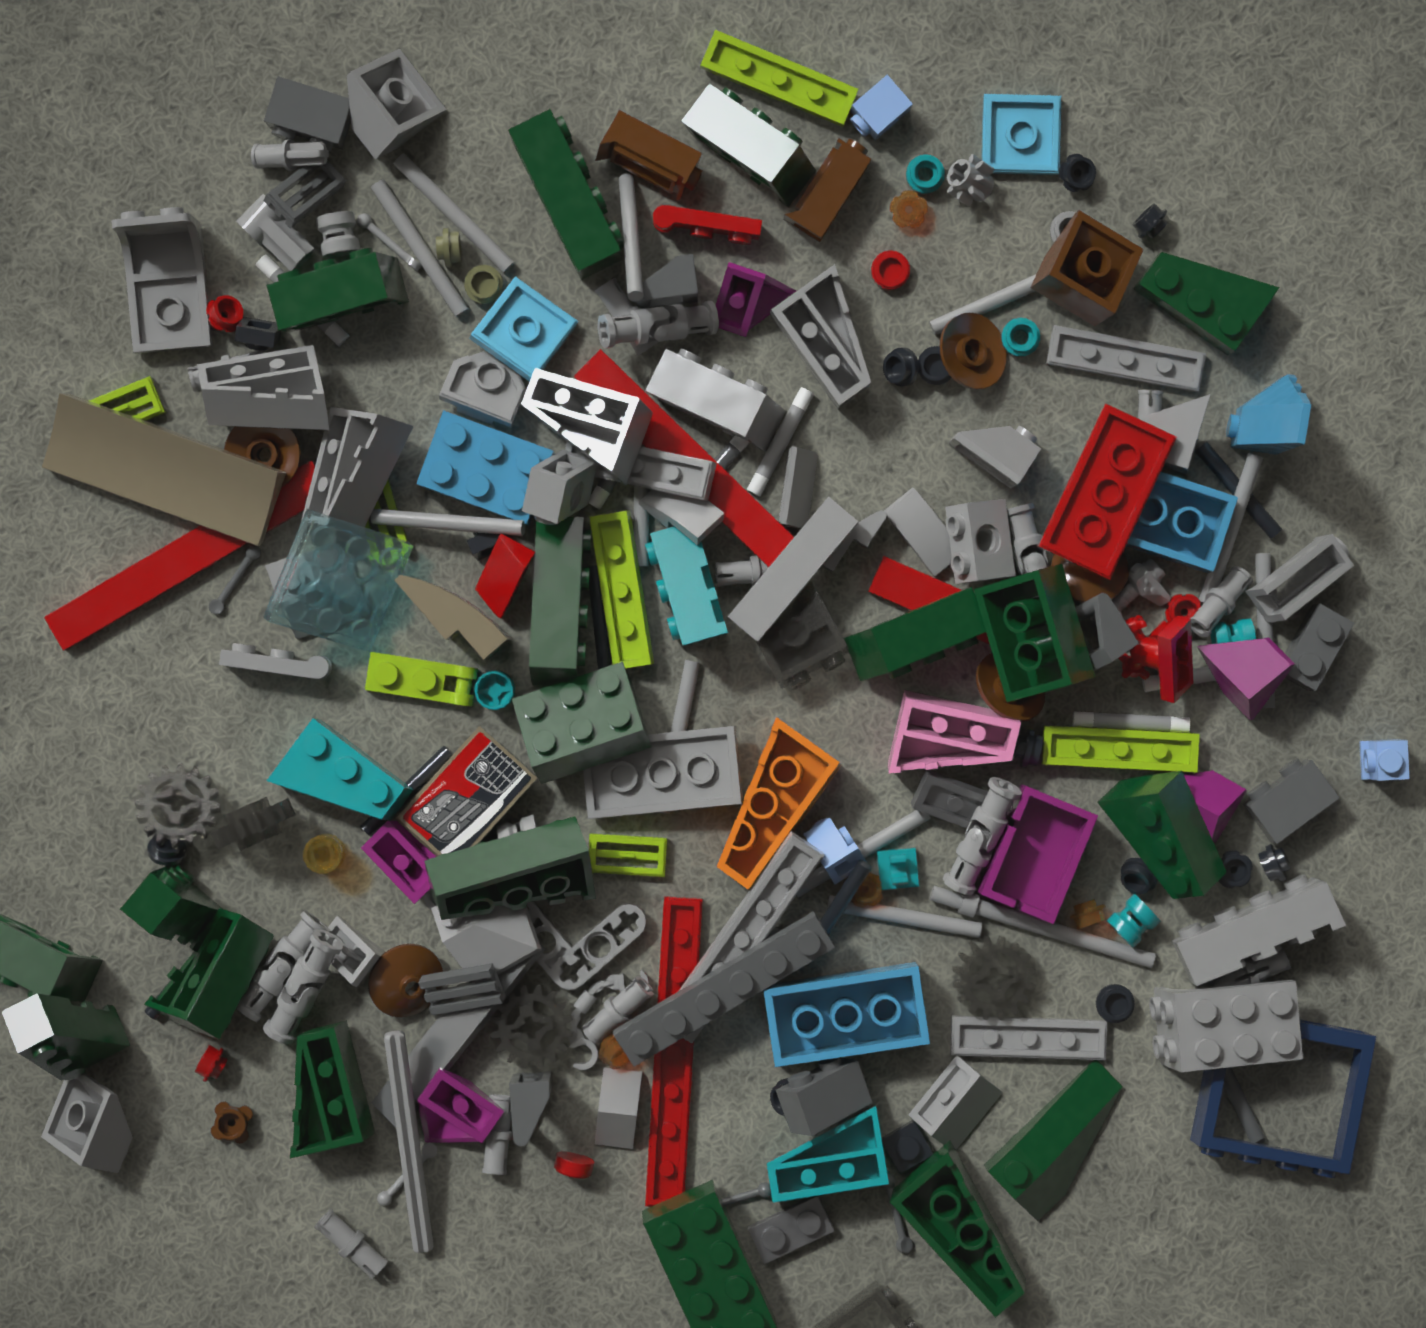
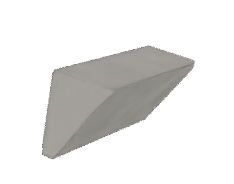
M793 446L789 448L778 520L782 526L802 528L809 520L818 459L816 452Z

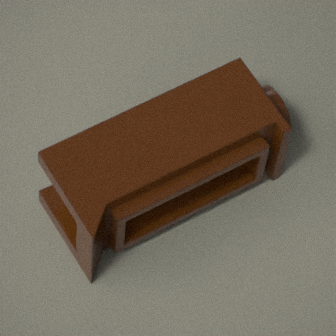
M621 110L618 111L602 139L595 161L610 159V162L671 194L672 192L677 193L676 199L679 201L686 188L691 191L694 190L703 172L702 169L698 168L702 156L701 152Z
M838 138L835 148H832L795 206V211L784 214L783 220L820 243L869 167L871 158L866 156L868 150L852 139L844 142Z

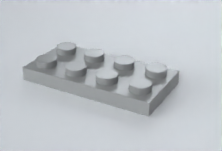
M736 726L650 734L648 736L652 745L651 748L583 770L588 819L743 803Z

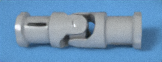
M705 301L699 306L683 307L681 304L665 307L632 310L629 315L611 317L610 314H603L598 318L597 329L600 343L604 349H607L619 343L633 342L635 345H642L666 340L685 339L688 334L705 332L706 335H713L718 331L719 319L717 308L713 301Z
M1034 503L1007 509L1013 560L1019 575L1048 567L1046 550L1037 547L1042 534L1037 533L1032 510L1035 508ZM1026 547H1032L1038 551V553L1035 552L1021 557V553Z
M998 777L990 778L988 782L990 789L982 806H977L965 832V839L959 843L956 849L958 856L951 871L946 872L942 878L945 885L965 895H973L975 893L976 879L982 867L988 866L993 849L1008 824L1006 817L1014 800L1020 799L1022 792L1016 785Z
M306 910L300 914L302 919L288 936H283L266 957L264 965L256 969L249 989L242 996L236 1007L247 1018L258 1022L262 1018L260 1015L262 1010L274 996H279L284 986V980L287 982L292 973L294 965L286 955L279 954L278 952H286L298 960L299 957L305 955L311 943L310 937L315 929L331 932L322 921Z
M315 929L310 937L311 943L305 955L298 958L290 977L277 998L278 1007L263 1027L264 1032L271 1039L279 1043H293L297 1036L296 1029L303 1017L309 1015L318 994L330 975V970L328 969L335 955L340 954L344 943L338 936L326 930Z

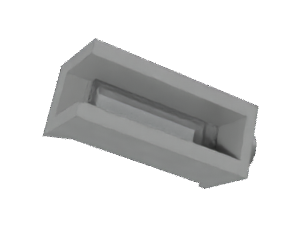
M1333 534L1315 537L1310 544L1259 584L1247 590L1246 593L1267 623L1284 621L1351 569L1354 564L1348 557V548L1339 538L1334 537Z

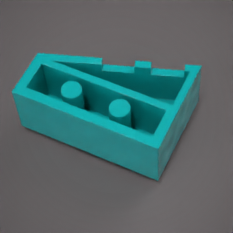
M876 1106L768 1162L767 1170L773 1203L889 1184Z

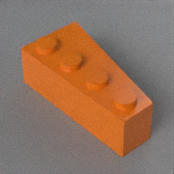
M777 717L758 761L759 764L751 784L744 796L737 819H735L717 864V868L748 890L751 889L791 831L795 832L842 766L839 761Z

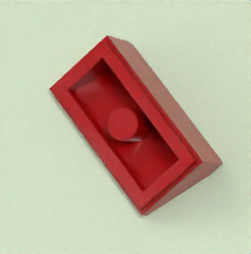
M502 533L499 535L475 587L477 593L500 619H502L509 608L535 554V551Z

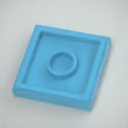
M984 94L982 160L994 168L993 173L1059 175L1061 96Z
M515 276L471 333L469 339L530 382L534 369L544 370L575 329L578 321Z

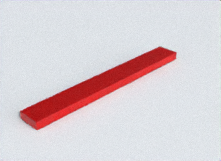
M601 349L573 376L578 381L639 398L653 412L642 441L644 447L717 463ZM718 463L716 464L708 501L724 512L722 523L764 564L770 567L794 537Z
M312 460L299 467L292 480L281 488L266 533L304 511L315 469V464ZM200 525L46 615L44 619L62 650L66 651L249 544V542Z
M664 896L657 1004L677 993L699 963L703 898ZM684 1038L654 1055L645 1206L652 1207L685 1192L694 1041L690 1043Z

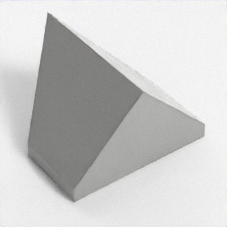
M1211 394L1146 416L1140 415V420L1177 436L1164 467L1187 474Z

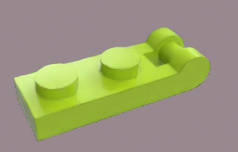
M370 652L365 690L472 707L474 695H471L470 692L472 679H477L478 668ZM446 675L457 677L455 692L444 690Z

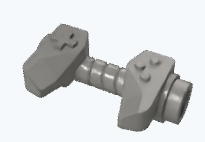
M1148 559L1142 564L1136 563L1129 572L1128 580L1130 583L1124 587L1118 596L1112 599L1120 614L1129 602H1132L1139 594L1158 606L1170 602V595L1160 584L1161 579L1166 574L1152 559ZM1094 614L1093 616L1089 617L1088 619H1089V620L1094 624V626L1097 628L1096 618H1095V614Z

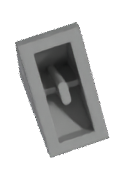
M336 916L328 928L331 930L330 933L342 940L344 946L340 954L335 955L331 964L351 985L357 987L363 982L385 951L341 917Z
M604 1067L595 1145L633 1149L642 1071Z

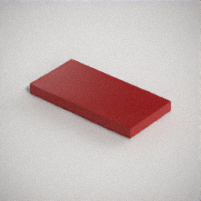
M1104 404L1037 547L1110 580L1177 436L1115 407Z

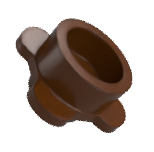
M226 1101L217 1104L215 1107L217 1117L214 1126L211 1128L212 1136L217 1140L223 1138L234 1140L238 1144L244 1143L249 1138L247 1126L248 1121L253 1117L252 1109L246 1105L240 1108L230 1106ZM230 1119L235 1120L234 1126L229 1125L228 1121Z

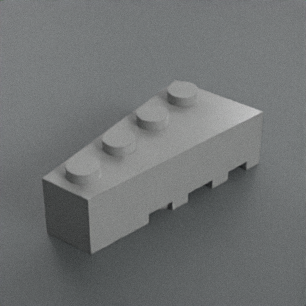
M1305 874L1285 882L1286 889L1274 895L1271 894L1270 890L1264 891L1249 899L1251 905L1237 911L1235 906H1232L1214 914L1215 921L1203 927L1197 922L1178 931L1180 937L1172 940V943L1190 983L1199 986L1243 968L1246 965L1244 958L1252 957L1253 961L1273 956L1282 949L1280 944L1286 941L1288 945L1312 940L1315 938L1314 935L1317 934L1316 929L1325 925H1331L1333 931L1346 926L1327 882L1313 877L1307 879Z

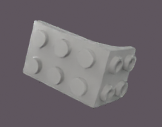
M181 207L160 209V215L145 216L144 211H128L121 213V219L111 220L112 229L116 231L120 240L125 264L133 353L140 354L213 347L211 325L208 322L209 315L206 314L209 300L201 223L190 213H184V208Z
M1294 980L1206 989L1155 987L1154 997H1150V1014L1157 1024V1035L1153 1036L1154 1055L1156 1059H1160L1162 1065L1182 1073L1303 1059L1297 986Z

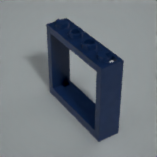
M1299 1019L1302 1039L1354 1048L1333 1157L1214 1135L1227 1068L1203 1071L1190 1141L1202 1147L1201 1153L1214 1157H1224V1152L1239 1154L1238 1160L1252 1164H1261L1263 1158L1276 1161V1167L1291 1171H1298L1299 1165L1312 1167L1313 1174L1329 1178H1335L1336 1172L1350 1174L1376 1036L1364 1031Z

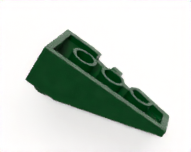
M1098 1060L1091 1061L984 1164L985 1168L1015 1201L1039 1221L1066 1195L1123 1086Z

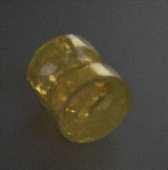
M330 833L320 834L310 839L303 850V860L306 866L318 874H327L339 868L346 856L342 840Z

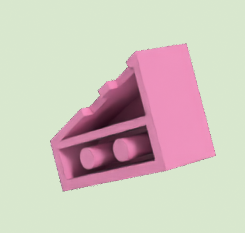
M904 690L888 760V772L891 774L900 773L904 770L923 768L929 770L938 769V767L967 766L1012 761L1021 722L1020 720L1003 718L989 708Z

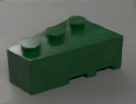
M177 865L176 868L165 866L150 872L120 910L150 935L170 941L175 935H178L177 941L180 944L186 945L188 942L191 944L194 942L212 917L222 907L193 884L196 878L188 870Z
M0 914V982L18 988L19 985L29 990V997L38 993L69 998L70 1001L75 1002L85 1001L103 959L94 955L91 957L80 956L68 950L69 944L60 940L55 943L37 934L36 929Z

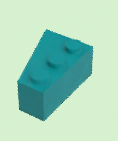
M675 526L650 533L652 542L646 543L645 546L651 566L657 564L660 566L663 579L656 581L662 603L670 601L674 616L667 618L673 641L681 639L682 646L728 633L702 542L696 545Z
M312 718L266 780L389 821L393 819L414 790L327 723Z

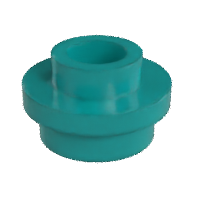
M928 154L919 155L912 159L906 170V180L909 186L921 194H929L936 191L942 185L945 177L943 164L939 159ZM921 168L930 169L932 179L929 181L920 180L918 171Z
M1015 318L1009 321L1002 330V345L1011 355L1017 357L1030 355L1040 343V331L1033 321L1027 318ZM1019 330L1024 331L1028 337L1027 342L1022 345L1017 344L1013 339L1014 333Z

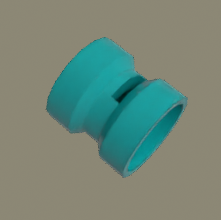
M1251 618L1237 620L1232 625L1218 622L1210 633L1211 644L1256 639Z
M490 671L478 678L474 693L477 701L483 707L497 710L506 707L512 702V698L515 696V685L509 675L501 671Z
M1135 894L1126 901L1125 908L1121 912H1114L1106 920L1132 948L1142 940V934L1146 930H1153L1161 922L1154 912ZM1129 912L1142 924L1141 927L1128 915Z

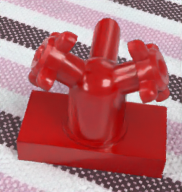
M1141 615L1125 620L1139 644L1130 649L1131 656L1124 653L1118 658L1122 662V677L1139 676L1143 680H1147L1150 677V673L1144 669V666L1158 670L1161 700L1175 703L1194 683L1191 619L1177 615L1170 623L1163 620L1148 636H1145L1142 631L1147 626V623Z

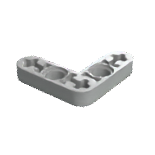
M534 901L527 902L532 923L535 922L537 917L543 922V924L534 928L536 935L547 931L553 934L556 939L554 950L549 953H542L536 961L557 985L567 990L576 989L583 985L643 932L646 925V915L642 908L632 903L622 904L572 946ZM623 911L628 915L633 912L637 913L639 916L636 919L638 928L634 931L629 927L625 928L618 935L625 940L618 945L614 935L605 929L604 926L611 923L614 930L622 922L620 913ZM597 935L605 936L611 944L610 952L604 957L592 955L588 948V943L592 937ZM581 948L585 958L595 964V966L589 970L585 963L577 971L578 980L574 981L572 978L563 980L560 976L564 971L561 966L562 963L566 962L571 966L577 962L580 956L574 952Z

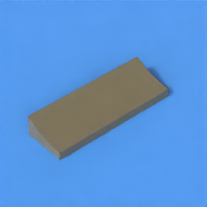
M59 393L54 425L42 464V468L257 546H261L286 475L285 471L80 397Z

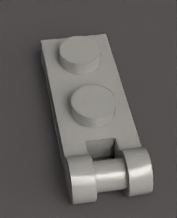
M238 643L232 644V650L221 649L219 665L314 679L326 678L333 670L332 661L326 656H313L308 661L293 659V651L272 648L270 656L255 654L256 646Z

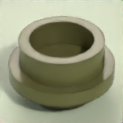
M443 228V236H436L437 260H444L446 267H452V263L462 261L459 231L450 232L449 228Z
M478 265L467 273L464 282L465 291L470 299L476 303H492L499 298L503 291L502 276L492 266Z

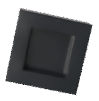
M243 317L236 326L235 341L244 342L245 346L249 349L268 350L269 347L273 348L279 341L281 331L278 330L276 322Z
M473 532L474 538L467 540L473 556L479 561L491 555L500 534Z
M914 1120L882 1137V1143L900 1174L933 1155L932 1150Z

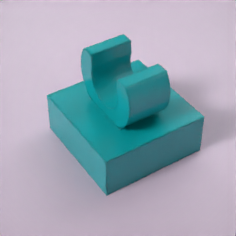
M915 847L877 851L880 890L919 887Z

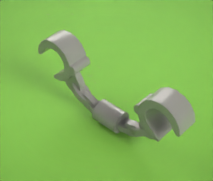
M641 969V977L649 983L647 974ZM621 973V975L613 974L608 976L605 981L594 983L589 988V991L584 990L575 1002L574 1007L576 1009L573 1010L570 1017L572 1029L568 1033L571 1043L570 1048L586 1045L591 1049L592 1057L587 1062H575L573 1064L574 1068L579 1070L589 1069L596 1063L598 1058L596 1044L585 1038L581 1029L577 1028L581 1016L580 1013L586 1014L597 999L594 994L600 992L605 986L622 992L626 988L624 985V973Z

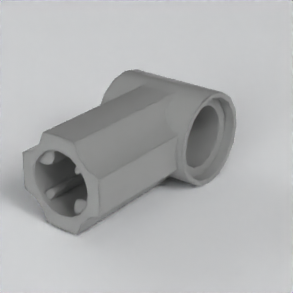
M262 194L236 222L260 246L263 244L290 271L297 270L311 257L315 249L298 230L296 231L293 227L290 229L285 224L287 219L283 215L279 218L274 213L276 208L272 204L268 206L263 201L265 195Z

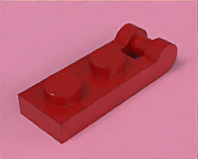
M669 205L658 206L653 212V225L661 233H668L674 227L690 229V236L703 239H712L713 233L728 235V242L741 245H751L752 239H760L762 220Z

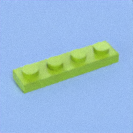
M718 30L714 31L700 65V68L841 127H844L851 106L858 93V88Z
M621 511L589 517L612 663L614 665L623 661L626 668L654 664L631 512Z
M1043 725L1041 764L1198 773L1200 738L1198 733Z

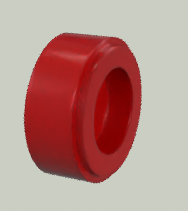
M893 250L880 253L874 259L871 266V276L874 283L884 290H896L902 287L910 274V265L906 257L900 252Z
M567 1151L557 1152L554 1168L560 1174L579 1179L589 1178L592 1175L593 1159Z

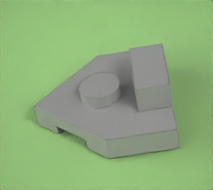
M484 350L472 356L467 355L453 361L440 391L439 400L455 405L458 412L493 425L495 421L512 427L526 388L518 373Z

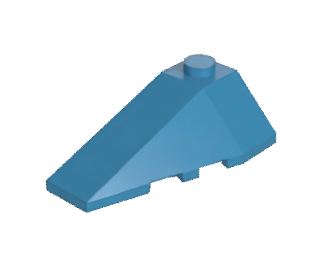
M1287 374L1279 378L1237 408L1236 415L1230 414L1226 429V437L1232 438L1230 447L1277 455L1305 444L1312 404L1306 393H1301L1302 386L1296 383V375Z

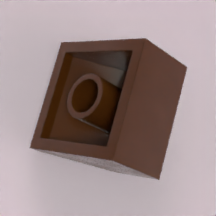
M1078 210L1045 255L1030 288L1091 325L1096 326L1115 314L1144 249Z

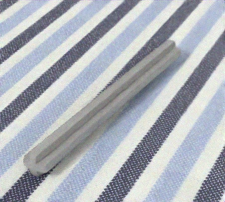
M396 1030L385 1033L384 1042L412 1246L414 1252L423 1253L433 1250L434 1245L406 1038L403 1031Z

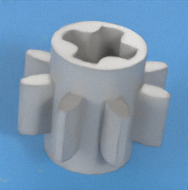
M971 154L968 161L966 159H958L948 171L947 180L951 186L947 192L967 206H970L973 200L978 202L984 201L991 194L994 187V180L990 176L994 168L974 154Z

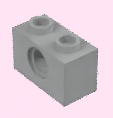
M563 449L533 466L530 471L522 512L534 515V519L540 523L554 525L587 506L597 463L592 459Z
M1006 499L970 502L945 507L947 517L946 529L949 534L952 555L951 568L954 572L955 584L1016 576Z

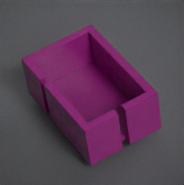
M1021 784L1019 789L1022 795L1020 799L1014 800L1008 814L1009 817L1015 819L1012 826L1007 824L995 846L977 892L1013 908L1016 904L1015 899H1017L1019 902L1016 908L1020 911L1054 924L1098 815Z

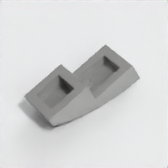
M912 487L887 507L884 512L888 514L887 518L901 537L911 546L929 572L936 576L951 564L952 555L949 534L938 516L916 489Z
M651 490L639 501V505L665 527L675 526L696 545L724 520V512L710 501L657 490Z
M880 510L860 521L822 567L833 572L852 541H855L864 548L868 547L888 514Z

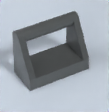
M693 254L675 257L643 282L644 296L641 300L636 301L637 306L646 309L698 302Z
M1101 593L1075 607L1079 622L1095 614L1099 647L1093 649L1084 636L1094 671L1113 662L1139 644L1106 593Z
M552 1071L513 1074L509 1089L513 1140L518 1146H525L528 1143L553 1088Z

